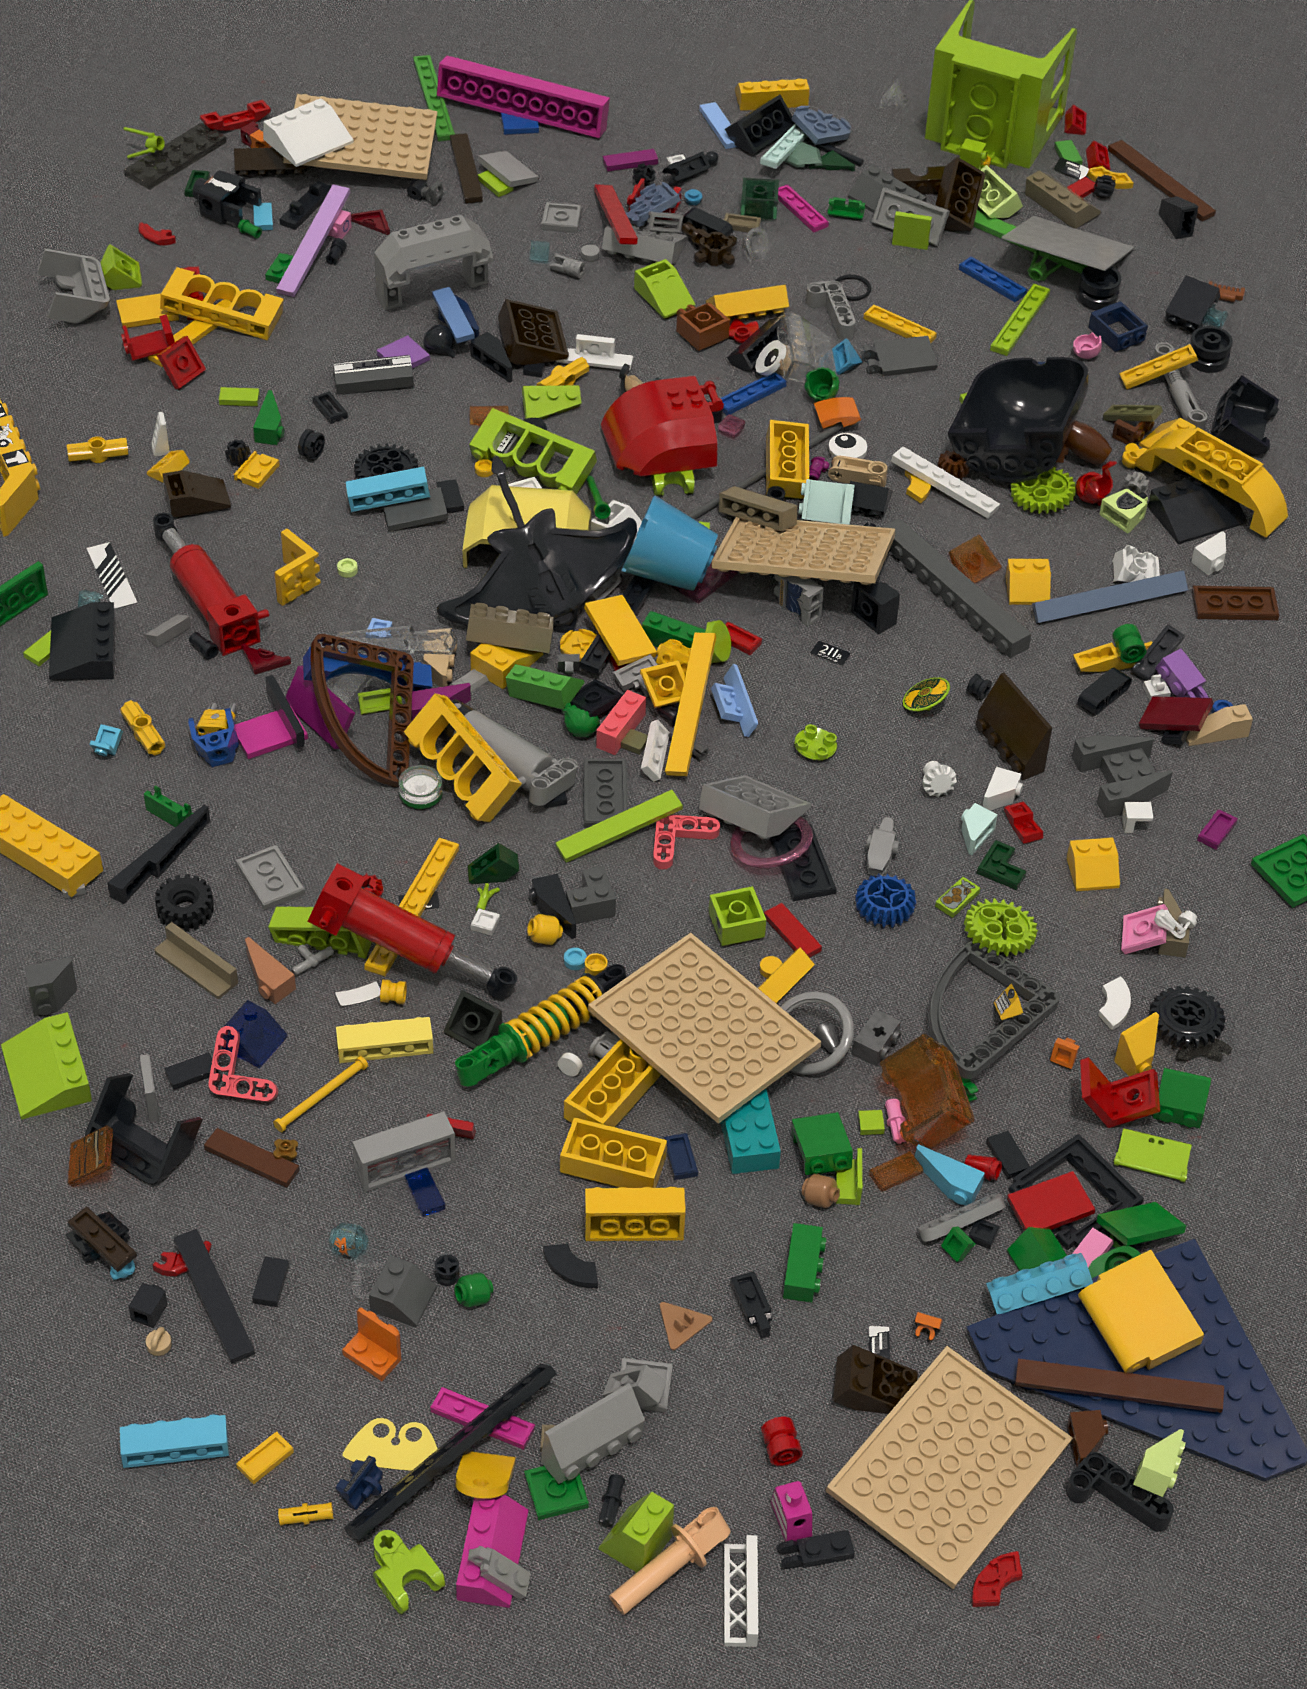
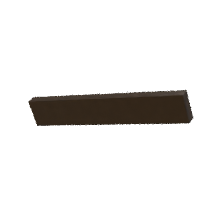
M468 134L450 135L465 203L483 202V195Z

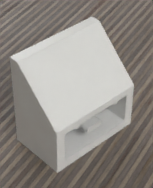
M615 500L608 504L611 509L608 518L599 519L595 517L591 521V530L593 531L613 527L629 517L636 521L638 532L642 523L630 506Z

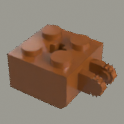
M710 302L697 308L692 304L687 305V312L682 308L678 309L676 331L698 351L729 338L730 319Z

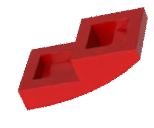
M1024 801L1004 807L1009 823L1023 844L1043 839V830L1033 820V811Z

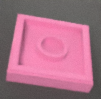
M1165 904L1124 915L1121 946L1124 954L1166 943L1167 930L1158 926L1154 921L1158 910H1168Z

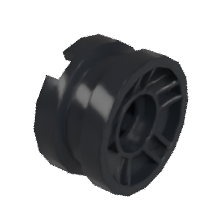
M306 429L299 439L298 453L314 460L318 459L325 446L324 434Z

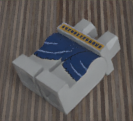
M775 574L774 579L780 583L775 586L774 594L779 597V605L781 607L786 606L789 611L802 617L801 622L806 626L822 617V586L811 579H801L799 576L781 577Z

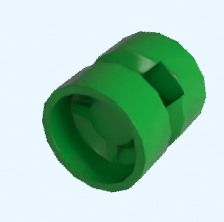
M1124 624L1114 630L1112 638L1123 662L1135 663L1145 657L1147 650L1136 625Z

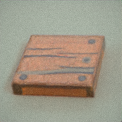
M107 1125L71 1143L68 1172L69 1185L75 1187L110 1169L113 1129Z

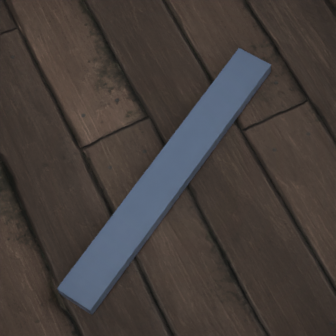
M1179 571L1032 603L1036 623L1183 592L1187 591L1188 587L1185 572Z

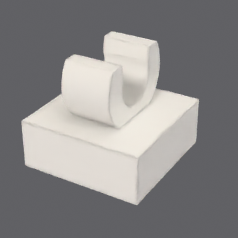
M1161 674L1153 675L1151 680L1143 682V689L1149 701L1152 696L1170 697L1171 692L1164 679L1161 678Z

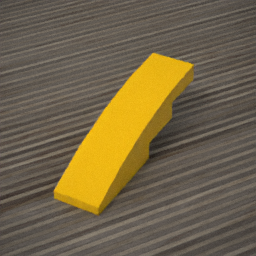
M1152 641L1144 643L1146 650L1153 643ZM1113 642L1073 654V658L1081 672L1109 671L1113 667L1122 670L1133 668L1137 663L1123 662Z

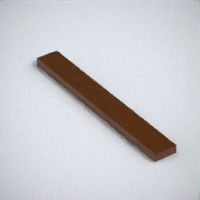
M1122 139L1108 145L1110 153L1170 198L1178 196L1198 206L1196 218L1200 221L1215 216V209Z
M1019 1358L1017 1362L1015 1386L1218 1413L1223 1411L1224 1385Z

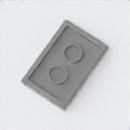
M508 151L479 155L478 162L509 187L538 182L539 176Z
M277 845L236 860V866L264 910L305 895L304 887Z

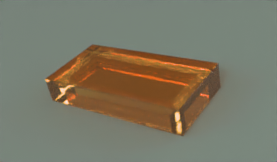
M911 1151L869 1170L870 1177L881 1192L923 1173V1167Z

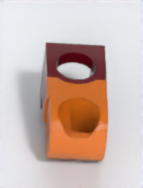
M254 121L240 129L241 142L250 148H272L263 140V132L258 129V124Z

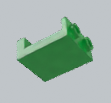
M838 1112L792 1119L791 1137L793 1143H798L804 1160L805 1175L852 1168L853 1150Z

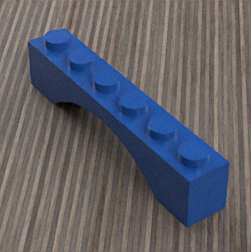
M309 647L303 657L304 680L312 681L311 647ZM358 653L360 657L367 658V655ZM323 656L326 682L340 675L365 674L377 677L391 684L392 672ZM378 656L381 662H388L387 658ZM400 660V662H402V669H401V671H403V668H404L406 665L403 663V660ZM415 662L412 691L431 689L433 687L431 665ZM401 677L397 678V681L400 685H407L405 679Z

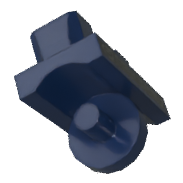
M368 1456L365 1461L356 1459L351 1465L350 1472L353 1477L350 1481L341 1479L336 1485L339 1496L346 1499L349 1507L357 1510L364 1499H367L370 1494L378 1496L383 1490L379 1484L383 1473L377 1467L375 1457Z

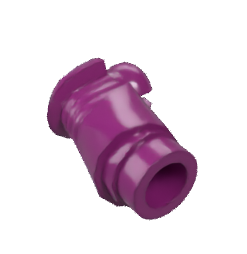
M817 456L811 459L809 479L818 481L821 471H827L829 462L824 461V457Z

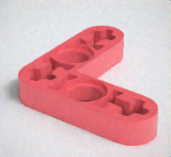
M670 815L657 821L653 854L655 867L658 869H668L672 866L675 837L715 839L720 834V822L711 817ZM664 824H668V831H664ZM690 824L694 828L687 830L684 829L682 826ZM662 839H667L670 841V843L664 845L661 844L659 841ZM662 853H666L665 860L661 859Z
M222 1027L216 1037L209 1077L210 1090L220 1096L261 1102L275 1100L278 1095V1088L274 1082L266 1079L234 1075L240 1034L233 1027ZM228 1031H231V1035L234 1036V1040H229L228 1047L233 1048L232 1052L225 1049L220 1050L221 1046L226 1048L227 1042L223 1039V1035H227ZM223 1054H227L231 1058V1062L227 1067H220L218 1064V1059ZM217 1069L222 1072H229L228 1075L223 1074L222 1081L226 1083V1086L221 1087L220 1091H218V1087L214 1086L215 1082L220 1081L221 1074L216 1073ZM242 1081H247L250 1085V1089L246 1094H240L237 1090L238 1084ZM257 1082L256 1087L263 1089L266 1088V1085H269V1088L273 1090L272 1094L269 1093L265 1097L262 1092L255 1091L254 1083Z

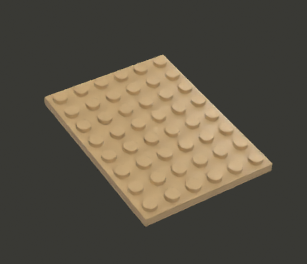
M297 94L294 109L317 99H323L334 109L354 140L350 145L302 165L427 180L437 111ZM285 157L283 158V163L292 164Z
M736 517L712 559V568L723 572L735 570L739 573L757 572L760 575L799 576L801 579L819 578L822 581L833 579L840 580L843 583L855 581L869 585L877 580L895 538V529L797 520L796 525L780 531Z
M692 933L686 935L588 1004V1011L718 1124L821 1047V1040Z
M946 1346L829 1483L825 1491L954 1589L1068 1447L1073 1438L950 1347Z

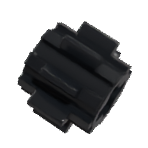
M639 164L638 168L633 171V179L636 184L639 183L641 178L645 179L644 186H648L650 182L655 180L656 172L651 165Z
M1108 175L1098 176L1095 181L1094 192L1097 193V196L1103 198L1112 196L1116 184L1115 180H1112V176Z
M241 439L229 442L228 450L225 451L226 458L230 459V463L239 466L248 460V455L251 454L249 446H246L245 442Z

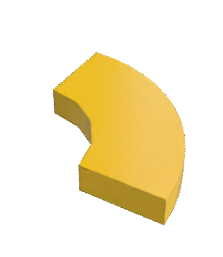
M1103 166L1090 168L1087 173V177L1094 182L1098 176H1112V180H1115L1116 183L1114 189H1130L1134 185L1126 173L1111 172Z
M905 470V476L911 483L906 490V494L922 503L928 497L931 485Z

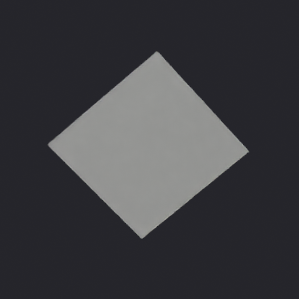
M1036 216L1029 218L1001 238L1104 271L1135 248L1134 246Z

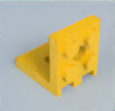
M288 528L281 531L283 562L287 565L275 571L277 602L282 606L321 583V580L315 576L316 573L320 572V566L314 561L319 556V553Z

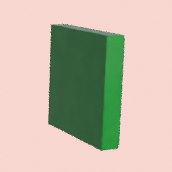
M545 1466L524 1471V1477L538 1521L589 1508V1502L580 1474L572 1480L567 1479L559 1484Z

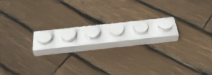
M902 447L892 455L891 462L987 519L998 511L1000 503L918 456L911 450Z

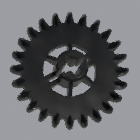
M1176 986V990L1168 988L1167 992L1161 991L1160 995L1155 996L1154 1001L1150 1004L1148 1014L1149 1016L1155 1012L1159 1014L1157 1030L1161 1029L1159 1033L1160 1038L1168 1034L1167 1043L1171 1039L1176 1038V1047L1179 1046L1181 1041H1184L1186 1049L1190 1041L1194 1043L1195 1049H1197L1199 1041L1203 1043L1204 1047H1206L1208 1039L1211 1043H1214L1215 1036L1219 1038L1224 1030L1226 1020L1224 1010L1220 1008L1221 1004L1218 1001H1214L1215 998L1213 996H1207L1206 991L1200 993L1199 988L1191 990L1189 986H1186L1185 989H1182L1181 986Z

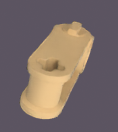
M838 455L832 459V467L829 469L828 476L833 481L849 484L850 481L885 487L888 468L881 461Z

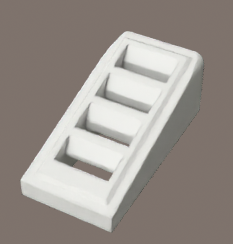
M158 412L151 442L154 456H162L169 453L166 422L162 412Z

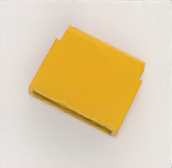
M1152 1250L1098 1275L1097 1282L1085 1287L1078 1294V1297L1125 1373H1132L1144 1366L1150 1370L1202 1343L1203 1331Z

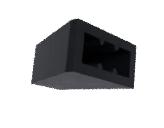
M1178 196L1161 199L1159 215L1176 239L1192 237L1198 206Z

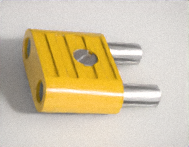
M210 703L209 708L204 710L197 724V731L201 736L228 729L225 710H216V703ZM231 703L229 708L231 709L233 719H235L237 705Z

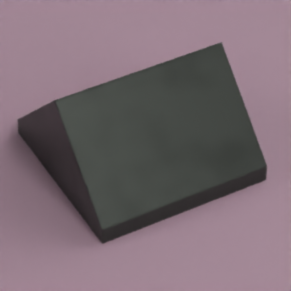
M461 990L443 1032L475 1049L478 1045L487 1042L490 1037L499 1035V1025L502 1024V1010L465 990Z

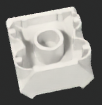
M1127 545L1124 549L1116 552L1112 560L1114 568L1113 582L1128 583L1160 576L1159 557L1149 552L1139 553L1133 546Z

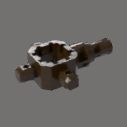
M690 222L683 224L681 231L690 236L693 244L699 247V251L694 254V261L697 263L705 261L710 266L715 267L723 263L727 265L735 263L732 247L737 244V238L734 235L726 237L721 232L709 234L704 229H696Z

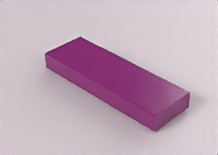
M654 149L606 155L603 156V163L607 171L636 168L639 164L643 163L645 166L658 164V157Z

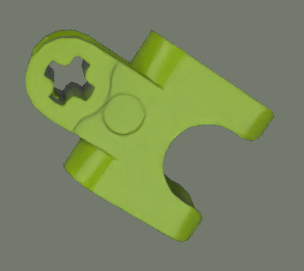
M693 470L651 475L654 495L656 496L664 495L663 489L669 484L680 485L685 494L694 493L695 481Z
M383 1530L375 1536L374 1558L381 1568L373 1572V1577L381 1591L399 1614L409 1610V1598L404 1590L407 1583L419 1580L425 1582L433 1591H438L445 1586L442 1571L421 1544L408 1549L399 1535L391 1530Z

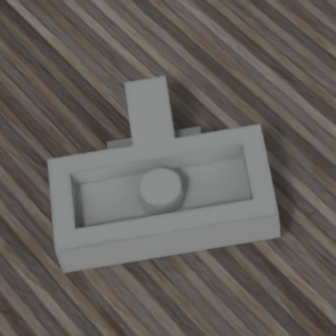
M651 654L614 671V678L623 691L632 687L636 690L641 688L643 694L648 697L650 695L640 674V669L656 666L657 663Z

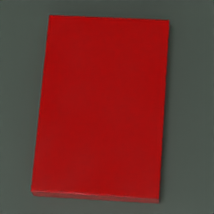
M1074 1171L1007 1195V1200L1024 1231L1028 1227L1052 1230L1095 1214V1208Z

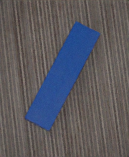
M969 257L959 264L960 271L1013 302L1018 301L1027 294L1026 288L973 257Z
M776 372L769 376H764L720 398L724 403L723 413L728 416L786 387L787 381Z

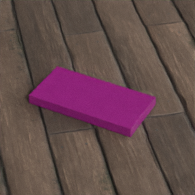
M298 666L286 694L289 705L295 713L334 749H340L322 718L314 693L313 681L304 680L303 666ZM327 687L335 714L347 734L355 712Z

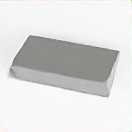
M177 614L146 633L145 637L157 647H160L191 627L190 617Z

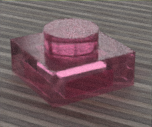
M728 414L719 423L718 430L736 437L745 427V421Z

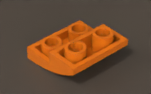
M837 397L814 403L823 429L834 426L838 422H841L843 427L861 421L854 398Z

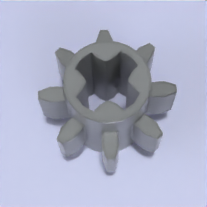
M1134 471L1133 475L1128 474L1126 476L1123 487L1136 495L1140 492L1146 493L1149 480L1146 479L1143 473Z

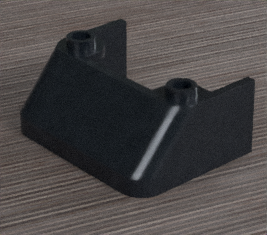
M127 1073L107 1077L85 1132L86 1141L91 1137V1141L87 1142L88 1145L92 1148L94 1146L95 1149L94 1132L99 1130L98 1150L100 1153L149 1184L162 1181L189 1154L203 1119L196 1117L178 1121L168 1144L133 1123L136 1115V1106L132 1100L125 1097L133 1075Z

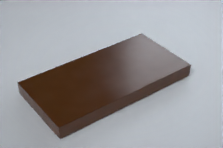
M1193 586L1192 588L1197 619L1275 621L1279 619L1274 587Z

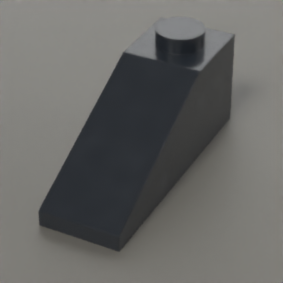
M485 332L470 341L471 357L511 383L512 365L501 341L489 332Z
M558 874L532 879V888L529 889L531 902H535L540 913L555 916L559 920L563 932L571 939L576 938V921Z

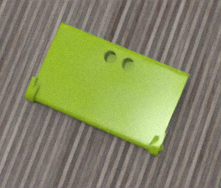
M1123 1128L1119 1149L1113 1162L1115 1166L1129 1167L1178 1179L1180 1182L1185 1183L1192 1145Z

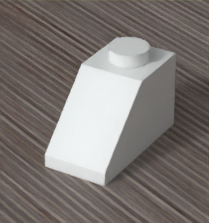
M1222 531L1194 548L1191 563L1208 576L1215 571L1221 570L1224 566L1226 554L1225 533Z
M996 767L985 793L982 807L991 811L1012 804L1016 795L1020 796L1022 792L1021 774Z

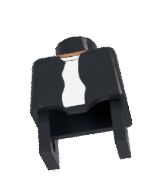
M219 170L209 180L199 178L193 187V197L199 201L200 214L223 225L227 221L239 224L243 219L242 207L246 202L258 207L262 205L261 189L246 184L244 177Z

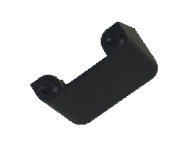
M1242 375L1220 398L1210 434L1244 453L1254 455L1267 453L1271 444H1269L1270 439L1264 437L1267 420L1270 417L1273 418L1279 410L1277 407L1279 399Z

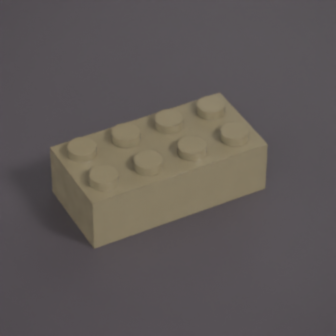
M484 603L471 604L466 641L549 653L554 617L543 612L532 614L524 609L512 611L504 606L493 608L488 607Z

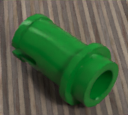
M242 219L238 224V229L241 233H247L256 239L262 234V229L251 224L248 219Z

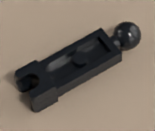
M702 151L668 165L662 170V173L672 175V181L668 183L669 186H672L711 168L710 165L718 162L719 157L714 151H709L706 155Z

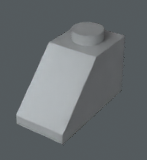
M642 1365L611 1373L603 1396L606 1397L623 1386L630 1384L640 1408L659 1404L666 1381L650 1367Z

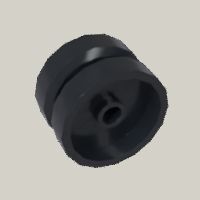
M1091 266L1085 267L1080 278L1079 301L1084 306L1096 310L1117 303L1122 278L1120 272L1113 267L1108 268L1106 271Z
M1204 326L1197 328L1192 334L1190 344L1197 355L1198 361L1190 365L1206 373L1223 371L1229 362L1233 344L1232 336L1219 327Z

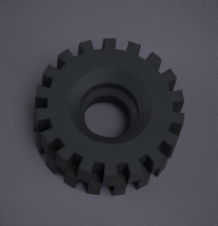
M185 874V878H180V875H176L175 880L168 878L166 879L167 884L162 882L159 885L160 890H156L155 903L158 918H160V922L163 925L166 923L167 926L173 922L179 928H184L185 932H189V928L193 927L194 930L199 929V924L204 926L207 924L206 919L210 920L212 918V913H214L212 891L210 885H207L204 879L199 881V876L196 875L190 878V874ZM182 902L193 903L188 907L177 906L179 903Z

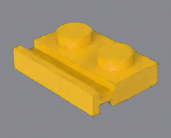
M254 451L248 460L234 473V480H242V483L260 489L280 466L279 460L265 454L259 455Z

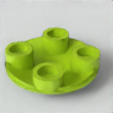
M809 724L796 735L795 747L806 758L812 760L828 759L836 752L837 736L834 733Z

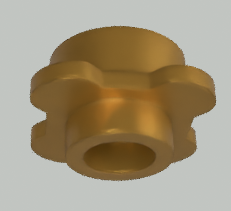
M275 1140L274 1146L276 1150L273 1151L275 1158L282 1157L291 1161L297 1157L296 1148L298 1147V1142L296 1140Z

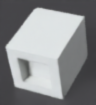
M1151 802L1124 803L1122 812L1124 833H1133L1136 821H1153Z

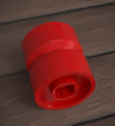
M776 1417L763 1424L761 1433L764 1443L767 1445L766 1450L772 1465H790L802 1457V1448L799 1440L795 1439L797 1432L791 1418Z

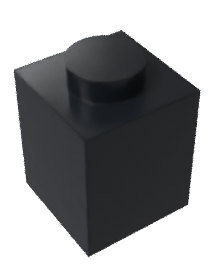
M142 1283L128 1306L131 1320L154 1328L168 1305L166 1291L157 1285L151 1286Z

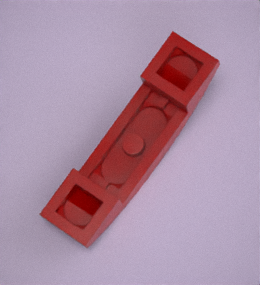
M263 100L247 103V110L224 116H219L215 111L200 115V119L211 129L222 131L235 130L253 121L261 120L271 112V108Z

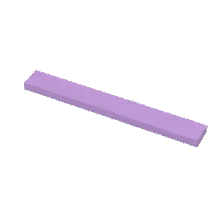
M332 185L276 288L277 293L295 297L350 194V188Z

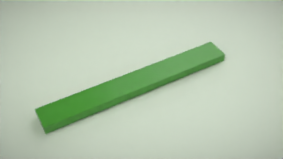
M414 56L413 62L427 108L437 111L435 126L437 141L450 140V135L455 133L444 98L437 96L438 79L431 56Z
M977 210L973 227L999 238H1002V236L1016 228V226L1000 219L989 218L979 210ZM1008 241L1012 244H1015L1019 247H1022L1028 251L1035 253L1036 249ZM1039 250L1038 255L1044 257L1046 252ZM1052 254L1047 258L1058 264L1062 262L1063 266L1082 273V270L1088 266Z

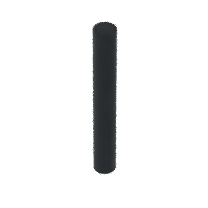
M829 144L816 145L817 148L827 152L833 150L848 161L859 166L863 165V159Z

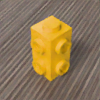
M670 639L659 645L656 663L660 665L678 660L686 676L691 648L682 645L678 640Z

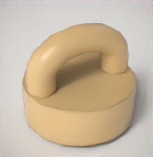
M163 1327L150 1332L145 1340L148 1352L155 1356L168 1353L172 1346L170 1334Z

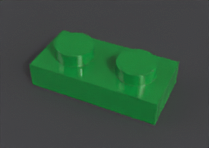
M279 253L265 274L266 280L280 283L294 256Z

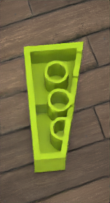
M288 906L275 908L268 926L275 942L293 946L308 944L321 951L330 946L332 949L338 950V954L358 953V957L366 959L372 942L343 927L340 928L337 936L307 922L314 907Z

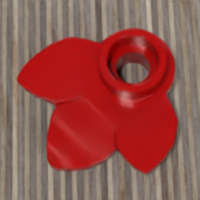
M736 318L731 323V326H729V336L733 337L735 341L743 343L759 329L757 321L745 325Z

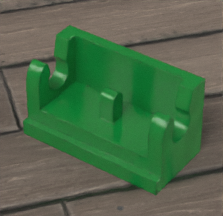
M156 785L154 786L155 793L153 796L148 790L144 793L146 810L174 827H177L193 814L189 804L185 803L184 807L162 795L161 788Z

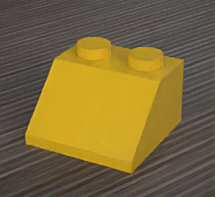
M1008 559L1005 579L1009 605H1032V603L1050 599L1051 572L1049 559Z
M1113 837L1070 841L1067 862L1076 891L1120 887L1118 852Z

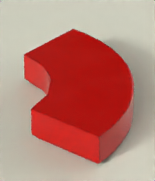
M1019 1551L1006 1553L994 1558L981 1571L974 1584L972 1607L999 1606L1000 1594L1003 1589L1011 1582L1022 1580L1023 1575Z

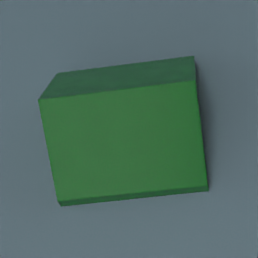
M1028 1227L1007 1249V1253L1019 1271L1032 1269L1045 1262H1054L1067 1256L1051 1229Z

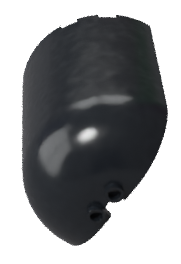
M1047 357L1044 364H1038L1033 358H1014L997 362L983 369L973 380L948 431L950 443L956 454H960L966 461V465L974 471H980L989 475L990 479L1001 482H1025L1035 479L1038 475L1050 470L1059 458L1085 400L1089 381L1087 366L1073 358Z

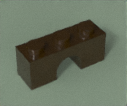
M927 167L926 175L924 176L912 174L910 168L892 169L891 176L923 195L938 194L945 167Z

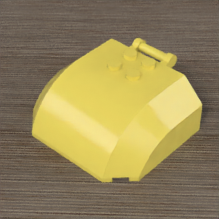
M491 485L470 503L462 549L463 568H468L470 549L479 544H489L487 537L494 531L517 528L500 485ZM509 486L518 504L524 524L540 511L552 508L555 511L557 528L590 530L592 511L573 491Z

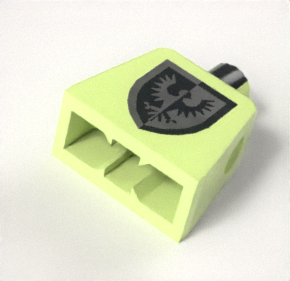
M1124 489L1102 499L1099 515L1128 534L1145 517L1148 496L1144 492L1136 495L1129 489Z

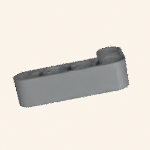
M837 281L810 283L807 286V306L812 308L826 307L838 338L841 340L845 338L852 340L855 331V318L842 285Z

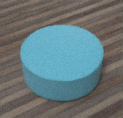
M580 948L568 949L564 953V965L570 970L584 968L587 957L585 951Z

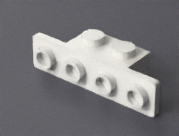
M577 334L576 349L567 348L569 353L568 359L556 360V362L568 364L583 357L589 366L621 370L626 363L630 365L629 370H631L633 356L615 354V338Z

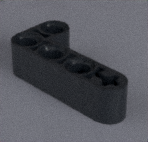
M1099 1452L1089 1453L1071 1473L1066 1489L1068 1499L1078 1504L1086 1502L1097 1491L1156 1532L1168 1529L1174 1512V1507L1169 1500L1133 1485L1135 1477ZM1075 1485H1080L1084 1488H1078Z

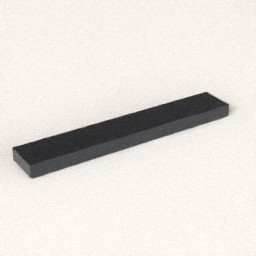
M195 1229L174 1237L176 1248L231 1364L254 1355L253 1345L198 1230Z

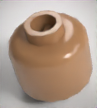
M813 1174L804 1181L802 1195L808 1204L829 1208L839 1199L840 1189L837 1187V1182L834 1178Z

